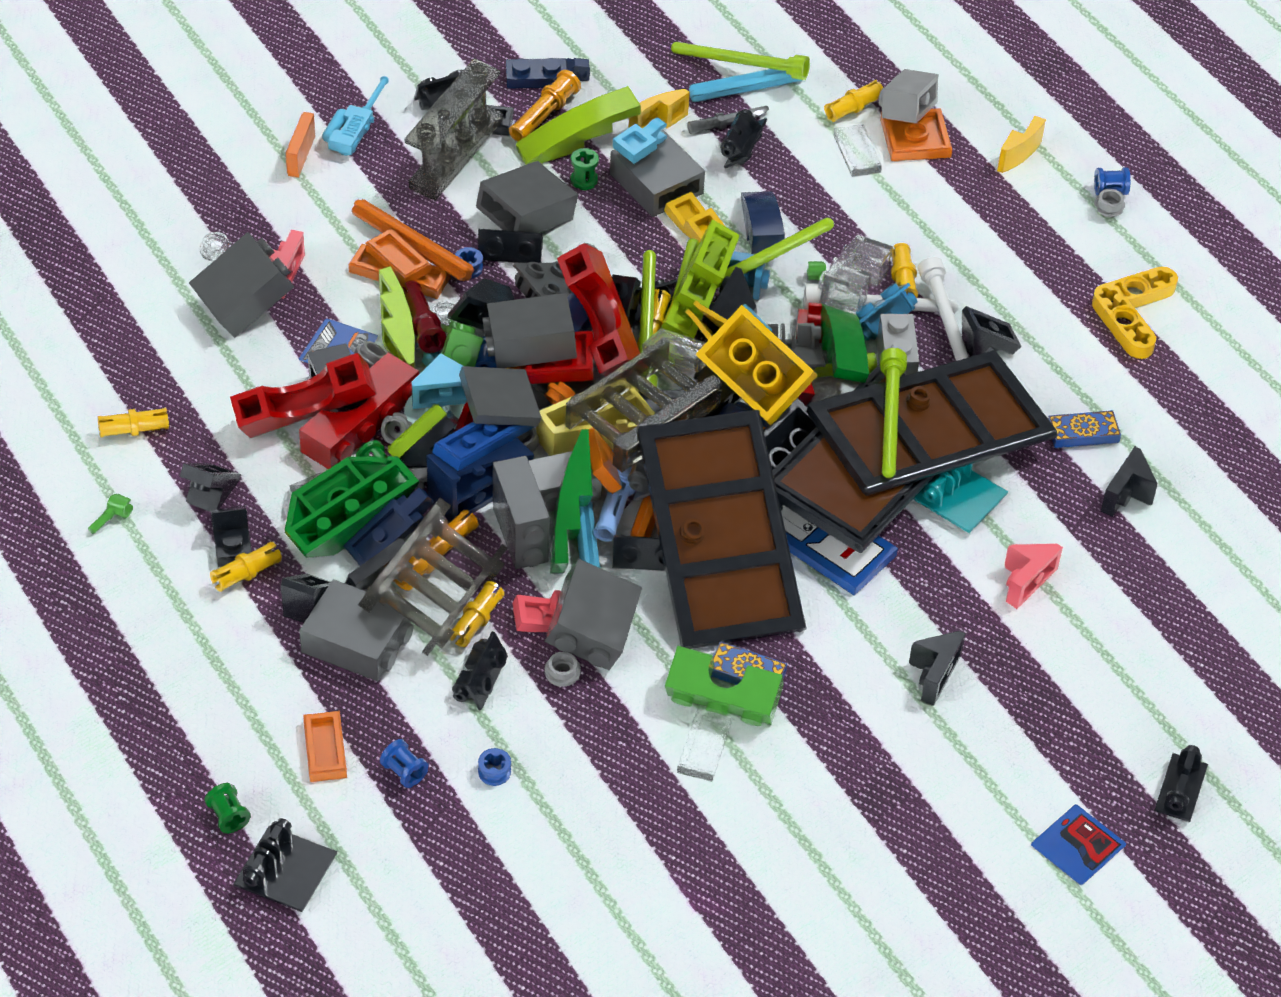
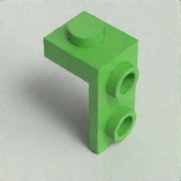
M450 320L449 325L441 323V328L448 333L441 354L463 366L475 367L484 338L475 335L476 328L454 320Z

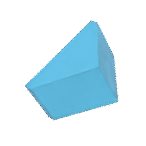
M443 354L438 355L412 381L413 409L432 407L434 404L439 406L465 404L467 399L459 377L463 365Z

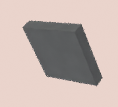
M462 366L459 377L474 423L521 426L539 425L542 417L525 369Z

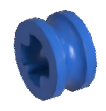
M465 247L455 253L456 256L473 266L472 278H476L482 273L483 255L479 250Z
M490 748L479 756L478 775L481 781L487 785L499 786L509 780L511 776V757L506 751ZM489 764H491V765L494 766V767L488 769V765H489ZM501 765V769H500V770H498V769L495 768V767Z

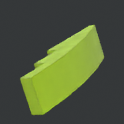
M629 86L623 87L574 107L545 123L518 141L516 149L526 165L535 161L544 163L570 155L575 150L584 148V141L613 132L612 123L640 115L641 105Z
M711 220L681 280L660 330L687 345L692 342L698 326L685 311L689 309L700 320L702 319L704 314L693 303L697 300L701 305L709 309L716 288L724 278L740 237L739 234L715 220Z
M391 266L379 270L382 344L387 352L415 368V336L411 312L403 288Z

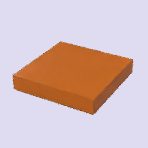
M941 108L930 109L917 123L882 118L881 112L880 121L891 161L951 158L953 149Z

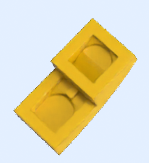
M686 89L674 90L639 102L641 114L629 118L628 128L634 124L643 128L651 120L658 117L667 124L665 128L668 129L688 115L690 92Z
M1034 116L1024 134L1014 130L1010 132L1001 147L998 172L1004 173L1015 168L1036 151L1042 142L1046 119Z
M692 192L666 203L664 208L665 213L686 236L690 239H697L699 243L712 219L725 226L712 208L705 210Z

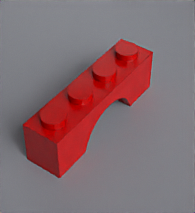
M583 243L559 256L557 260L567 287L577 296L590 319L594 338L589 347L599 374L614 379L621 375L628 377L645 368L603 252Z
M389 352L369 368L377 395L369 397L363 405L350 411L330 412L321 410L299 429L301 453L327 469H330L345 458L351 457L357 448L373 438L375 432L382 427V422L386 416H393L394 413H398L405 407L407 400L412 396V381L419 375L417 369Z
M355 353L326 363L324 369L319 374L306 381L283 387L259 386L230 396L238 428L249 438H253L314 417L321 410L331 411L375 396L377 393L367 362L359 353Z

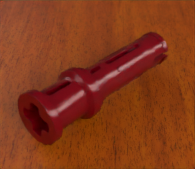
M408 281L405 283L408 292L405 287L402 286L413 318V330L417 336L419 348L426 353L439 352L443 349L447 337L445 331L441 328L439 316L430 310L421 285L417 281Z

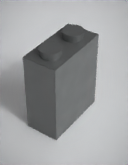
M663 129L661 132L667 135V138L662 143L657 144L656 150L635 164L615 149L611 151L610 175L652 217L664 213L666 203L689 192H692L695 197L704 194L705 170Z
M535 161L480 181L476 208L502 230L540 233L573 220L578 194L539 161Z
M249 232L243 235L189 282L190 286L217 321L234 338L295 287L287 278V275L291 272L278 257L275 260L271 258V255L275 252L263 238L257 241Z
M566 293L487 304L489 317L482 318L488 357L495 356L497 368L577 358L574 327Z
M527 456L493 462V510L515 569L535 567L549 562L550 516Z
M578 558L565 577L544 642L555 646L560 651L571 653L589 661L594 666L610 671L623 653L642 587Z
M333 579L299 630L301 652L372 680L379 681L385 670H391L394 666L400 646L407 644L412 636L414 626L410 621V608Z

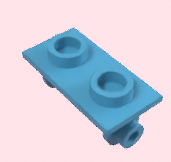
M896 283L892 284L880 294L883 298L874 306L869 302L856 312L866 341L871 338L873 340L877 338L880 314H908L915 309L914 305L918 303L916 297L911 292L906 294L904 291L911 286L909 283L899 287Z

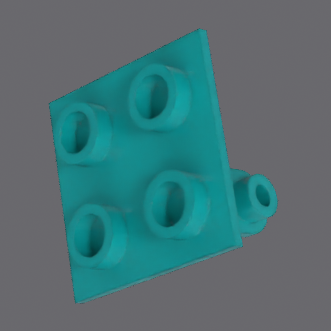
M970 464L935 475L913 500L970 533L1008 494V491L973 471V465Z

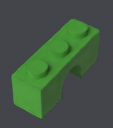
M677 646L665 683L667 696H671L673 702L691 707L692 703L706 706V711L718 716H727V713L741 716V721L753 726H761L762 723L772 725L784 686L782 674L747 665L744 677L740 683L730 688L719 687L711 680L715 666L712 655Z

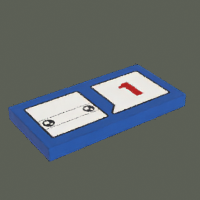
M781 507L790 553L854 596L897 556L898 548L880 536L862 553H858L789 508Z

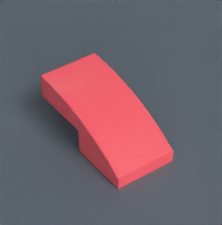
M555 590L550 599L516 595L512 603L516 630L521 632H548L561 591Z

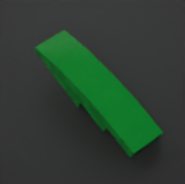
M821 301L822 350L827 351V361L829 364H832L833 377L866 383L869 376L867 350L863 330L855 310L851 306Z
M582 429L564 470L556 499L551 532L550 574L565 573L569 564L568 540H576L581 530L579 506H588L593 496L589 429Z

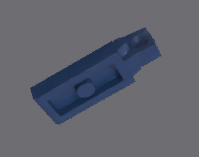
M506 59L508 89L544 88L546 85H551L557 79L556 76L561 70L573 72L580 81H589V59Z
M418 488L408 498L403 495L397 500L392 499L343 547L361 566L397 539L402 538L405 540L419 527L418 524H421L424 520L422 515L433 505L434 501L421 488Z

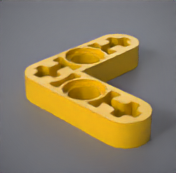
M1161 266L1101 284L1095 289L1092 300L1093 309L1131 357L1137 359L1150 357L1156 343L1154 332L1135 308L1172 296L1176 290L1178 275L1174 270ZM1138 288L1143 293L1133 294L1130 293L1127 289ZM1126 318L1132 323L1124 325L1117 322L1116 319Z

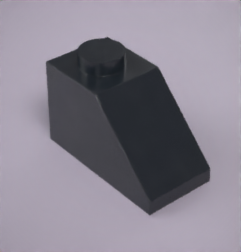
M484 278L466 291L447 315L451 320L484 330L482 318L489 317L487 304L515 299L509 286Z

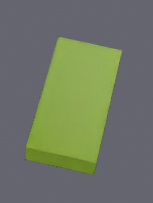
M434 404L387 447V451L392 456L401 457L447 413L438 404Z

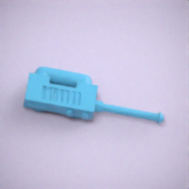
M382 76L380 78V83L367 104L362 108L349 105L347 110L338 109L322 134V139L328 143L329 149L338 151L341 155H352L356 151L357 145L369 130L370 124L374 122L375 118L373 117L371 107L384 86L389 83L388 77Z

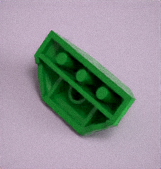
M373 456L347 457L292 492L285 524V534L306 558L334 556L345 549L343 547L344 544L392 499L397 500L403 495L408 498L418 486L419 480L398 456H388L387 458Z

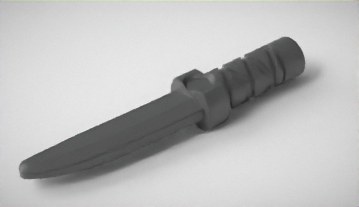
M765 105L748 110L753 113L754 118L765 114L769 107ZM721 112L707 119L687 122L688 131L692 134L711 130L712 128L726 129L727 125L733 123L738 112L726 115Z

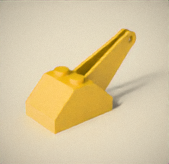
M697 300L693 303L699 311L719 327L715 334L689 309L685 311L708 339L695 355L753 410H759L760 416L770 425L780 417L818 376L743 305L727 320L701 305Z

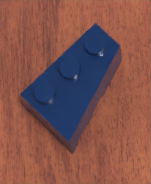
M515 438L459 471L433 453L426 455L427 493L434 501L433 506L449 522L455 519L463 510L469 511V514L466 516L468 517L471 513L493 502V462L527 456L529 461L534 459V453L518 438Z

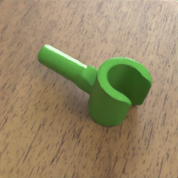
M808 261L807 280H818L819 287L829 291L826 280V264L822 261Z
M120 494L111 495L107 502V509L88 527V530L94 534L108 520H111L114 515L127 518L133 510V505L129 504L131 499Z

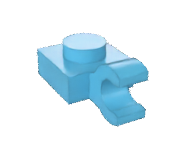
M658 117L651 120L643 128L634 124L613 138V148L635 164L656 150L657 144L662 143L667 138V135L661 132L662 129L667 127V124Z

